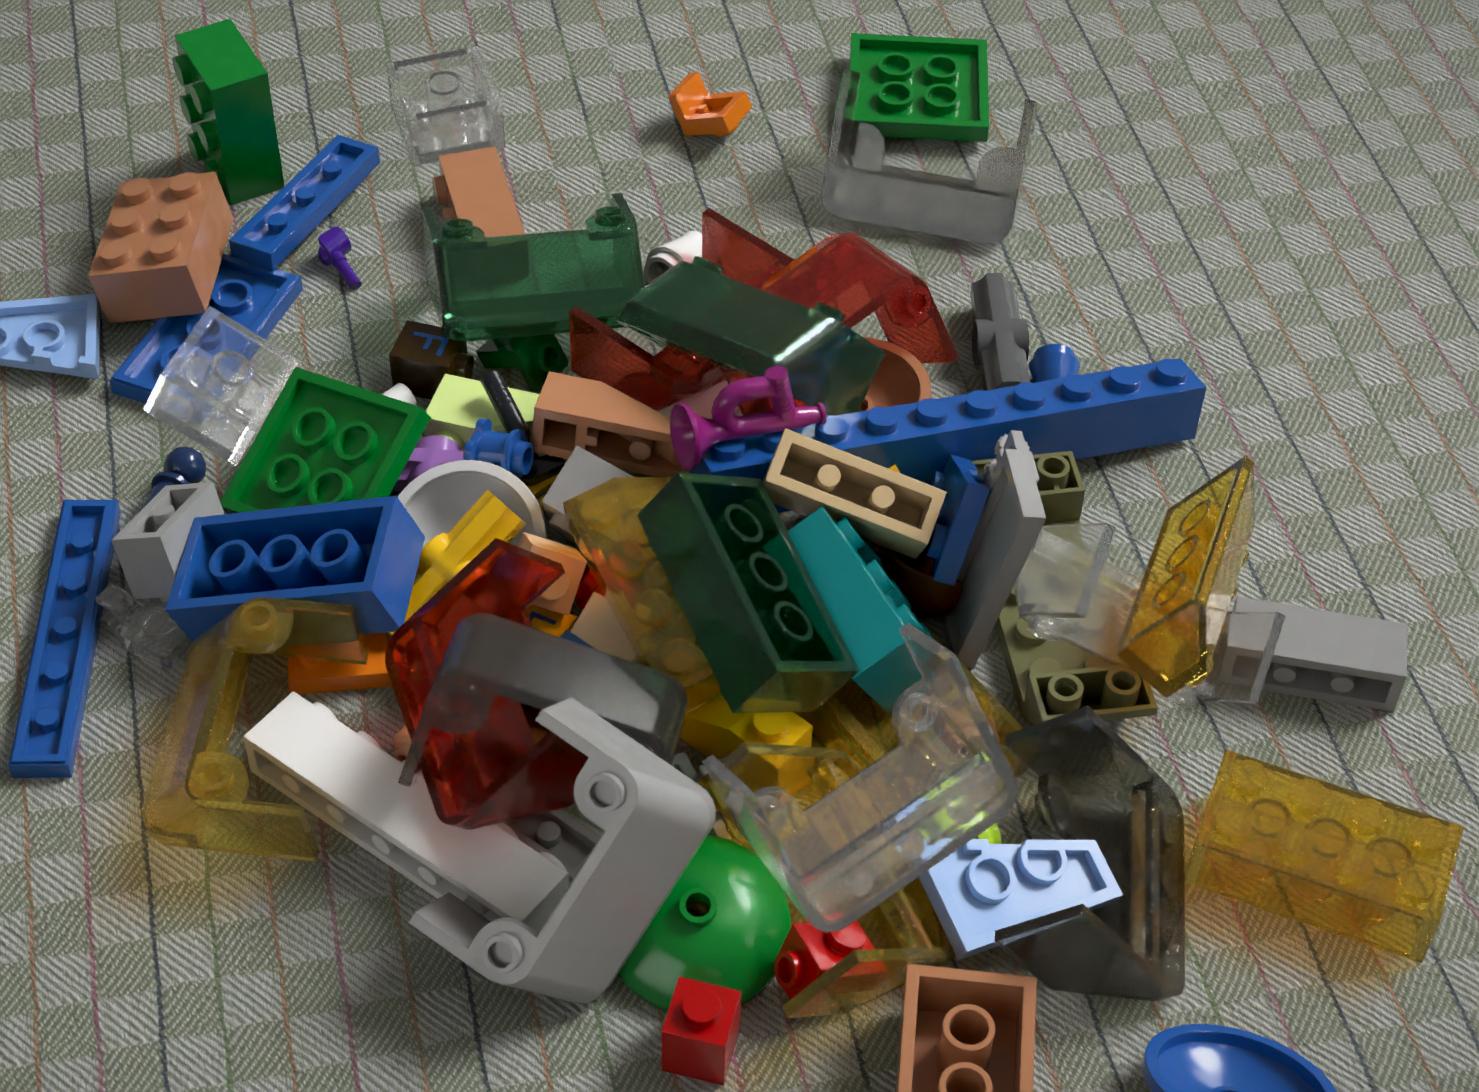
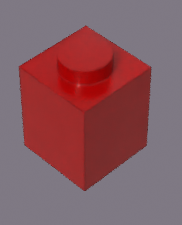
M679 977L662 1029V1071L724 1086L740 1032L742 991Z

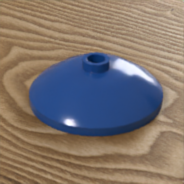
M1187 1024L1165 1029L1149 1041L1142 1061V1073L1151 1092H1337L1330 1080L1315 1065L1300 1054L1266 1037L1227 1026Z

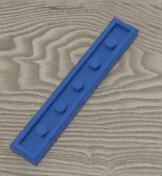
M63 500L8 764L12 778H71L73 775L114 553V546L111 540L117 535L121 515L118 500Z

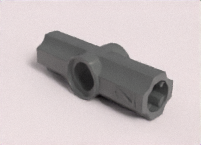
M986 273L982 279L972 283L970 293L974 318L972 327V356L974 365H980L983 391L1030 382L1027 366L1029 329L1027 320L1020 319L1015 284L1008 281L1003 273Z

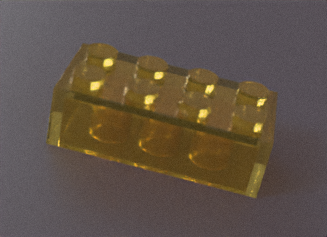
M1225 750L1194 841L1183 883L1422 963L1441 920L1464 826L1230 750Z

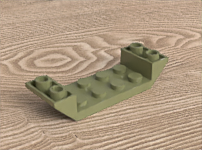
M1073 452L1035 454L1033 457L1039 475L1037 487L1046 520L995 624L1021 717L1040 728L1156 715L1158 707L1143 662H1126L1080 522L1085 488ZM993 459L972 461L978 470V476L984 477V470L989 461H993Z

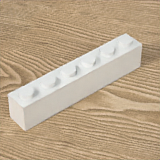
M293 691L243 736L252 773L437 899L450 892L489 921L504 917L514 918L540 933L569 887V872L566 871L564 865L555 856L548 852L538 853L520 841L515 832L503 822H491L473 810L469 802L459 793L453 790L446 792L427 780L424 773L412 762L407 760L400 762L383 751L378 742L366 732L358 731L356 733L339 722L333 712L322 703L315 702L312 704Z

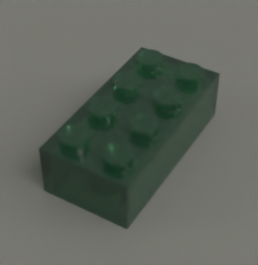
M678 472L637 514L648 537V543L664 570L671 585L672 593L679 602L694 632L696 643L703 651L719 684L720 692L727 701L732 713L816 711L859 672L761 479Z

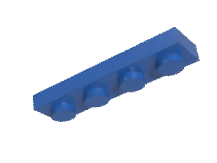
M337 135L229 239L231 255L274 270L380 164L379 148Z

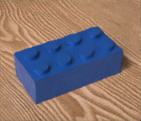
M397 496L195 517L165 611L198 649L402 631L425 536Z

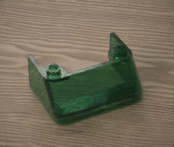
M613 193L612 206L599 208L595 211V215L588 217L585 221L584 230L485 237L483 230L473 226L472 221L467 219H449L442 222L441 226H439L433 208H422L426 283L443 335L449 339L479 341L625 328L640 325L648 318L647 291L637 221L622 193Z
M695 256L692 263L680 261L625 300L616 319L623 326L696 368H699L704 360L743 377L752 378L764 376L766 370L773 366H783L787 370L794 399L806 406H814L815 403L821 402L825 406L826 414L834 416L859 411L886 352L844 325L843 321L846 315L843 312L818 301L815 303L814 308L811 309L721 275L724 270L722 267L699 256Z

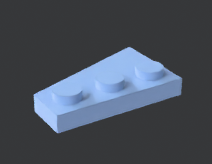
M96 293L0 302V366L99 379L100 304Z
M912 839L905 847L958 961L1114 904L1123 895L1095 840L1026 839L1022 844H989L988 839H966L962 844H935L934 839Z

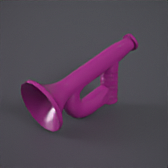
M773 366L766 370L764 376L740 379L724 387L713 402L711 410L712 419L694 413L686 403L674 404L670 416V434L678 462L685 470L696 469L702 455L715 444L728 440L784 431L785 428L792 430L815 423L819 425L825 424L827 414L825 406L821 402L815 403L814 406L795 407L786 368L783 366ZM771 398L772 411L742 416L734 414L736 407L743 402Z

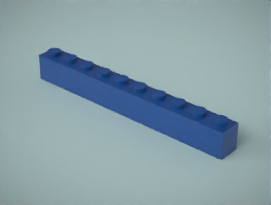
M1181 358L1163 359L1154 363L1130 367H1115L1107 371L1083 375L1072 374L1065 378L1035 383L1024 382L1017 386L987 391L976 390L963 395L939 399L929 398L915 403L891 407H874L867 411L837 416L827 415L825 424L819 425L815 423L802 428L792 429L791 431L885 468H890L896 464L901 474L929 485L934 471L943 473L950 454L970 459L971 461L996 458L997 455L994 454V448L1000 436L1009 435L1011 430L1022 431L1025 442H1028V446L1031 447L1029 451L1033 455L1072 451L1075 460L1195 439L1206 386ZM784 431L728 440L709 448L702 455L696 469L689 470L688 495L698 512L721 524L729 522L732 509L743 501H761L771 514L792 511L757 497L776 446Z

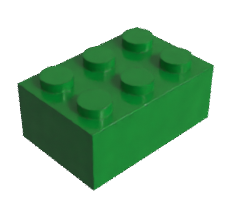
M223 20L175 35L178 56L172 57V63L177 79L185 89L186 95L180 96L179 100L184 117L192 127V133L187 134L186 137L194 160L196 162L201 160L204 162L206 173L216 172L223 193L230 205L282 189L285 185L268 73L232 20Z

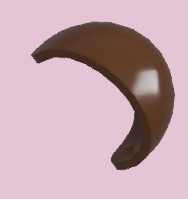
M882 546V562L884 564L882 568L889 579H893L912 605L910 609L912 612L926 617H945L954 611L962 593V585L958 578L955 586L933 580V558L925 556L926 547L914 559Z

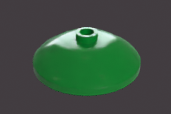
M708 835L618 973L619 977L642 1000L666 1012L669 1010L679 977L742 991L741 1006L748 1003L759 995L774 979V962L791 928L789 905L781 883L770 867L751 850L731 840ZM698 901L705 903L709 907V912L704 916L695 917L689 914L686 908L689 904Z

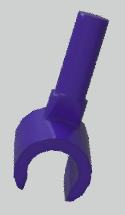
M333 227L318 237V242L321 245L318 250L319 260L324 265L333 264L352 290H356L362 283L344 256L351 251V242L342 229Z

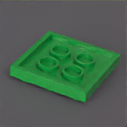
M851 33L847 135L899 137L915 140L939 139L960 142H988L987 40Z
M295 367L220 500L221 506L227 514L388 497L431 417L422 407Z

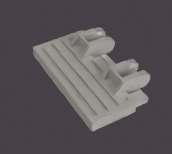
M1011 430L1009 435L1000 436L994 448V454L997 456L993 461H989L984 470L983 478L986 479L985 485L989 486L990 492L958 575L962 585V593L954 611L949 616L941 617L949 655L959 668L975 667L1046 520L1037 487L1039 481L1038 471L1033 454L1029 451L1031 447L1028 446V442H1025L1022 431Z

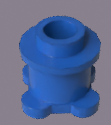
M479 418L471 439L464 446L463 459L483 461L500 466L521 479L532 468L534 447L531 442H528L524 431L520 429H514L510 433L492 431L491 420Z

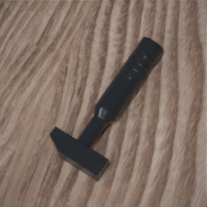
M492 371L484 375L481 379V384L506 432L510 433L514 429H520L525 432L528 442H531V432L500 372ZM534 453L530 472L527 475H523L520 480L526 486H534L559 474L565 465V461L563 458L549 455L539 458L538 454Z

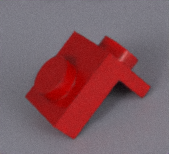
M856 918L794 923L775 959L774 974L778 984L784 989L796 1011L804 1012L812 1009L822 987L875 981L884 962Z

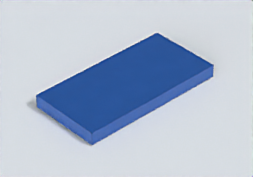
M223 253L207 312L158 318L109 380L112 393L204 422L303 290L301 276L278 269L272 270Z

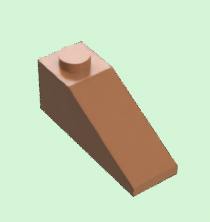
M549 371L534 407L531 439L534 453L568 459L575 447L579 446L621 470L688 483L689 470H685L680 465L672 446L669 417L604 382Z

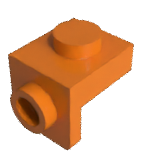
M698 72L688 73L669 94V101L685 136L713 134L715 137H723L729 135L738 128L739 122L752 108L746 91L708 94Z

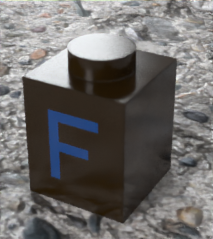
M409 320L406 321L389 354L392 385L395 386L398 383H402L411 390L415 397L432 400L445 373L471 379L474 368V357L467 352L466 332Z

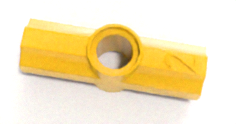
M487 489L449 533H441L435 536L422 548L402 631L389 633L413 651L419 645L418 639L460 590L471 597L479 591L487 579V567L521 531L526 523Z

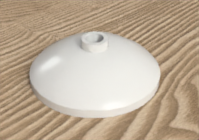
M459 460L431 468L411 481L398 496V499L425 536L423 547L435 536L441 533H449L487 489L526 523L521 531L487 567V579L473 596L474 599L502 617L521 603V601L514 600L506 588L505 582L522 532L548 539L547 524L541 506L534 494L518 477L500 466L483 461Z

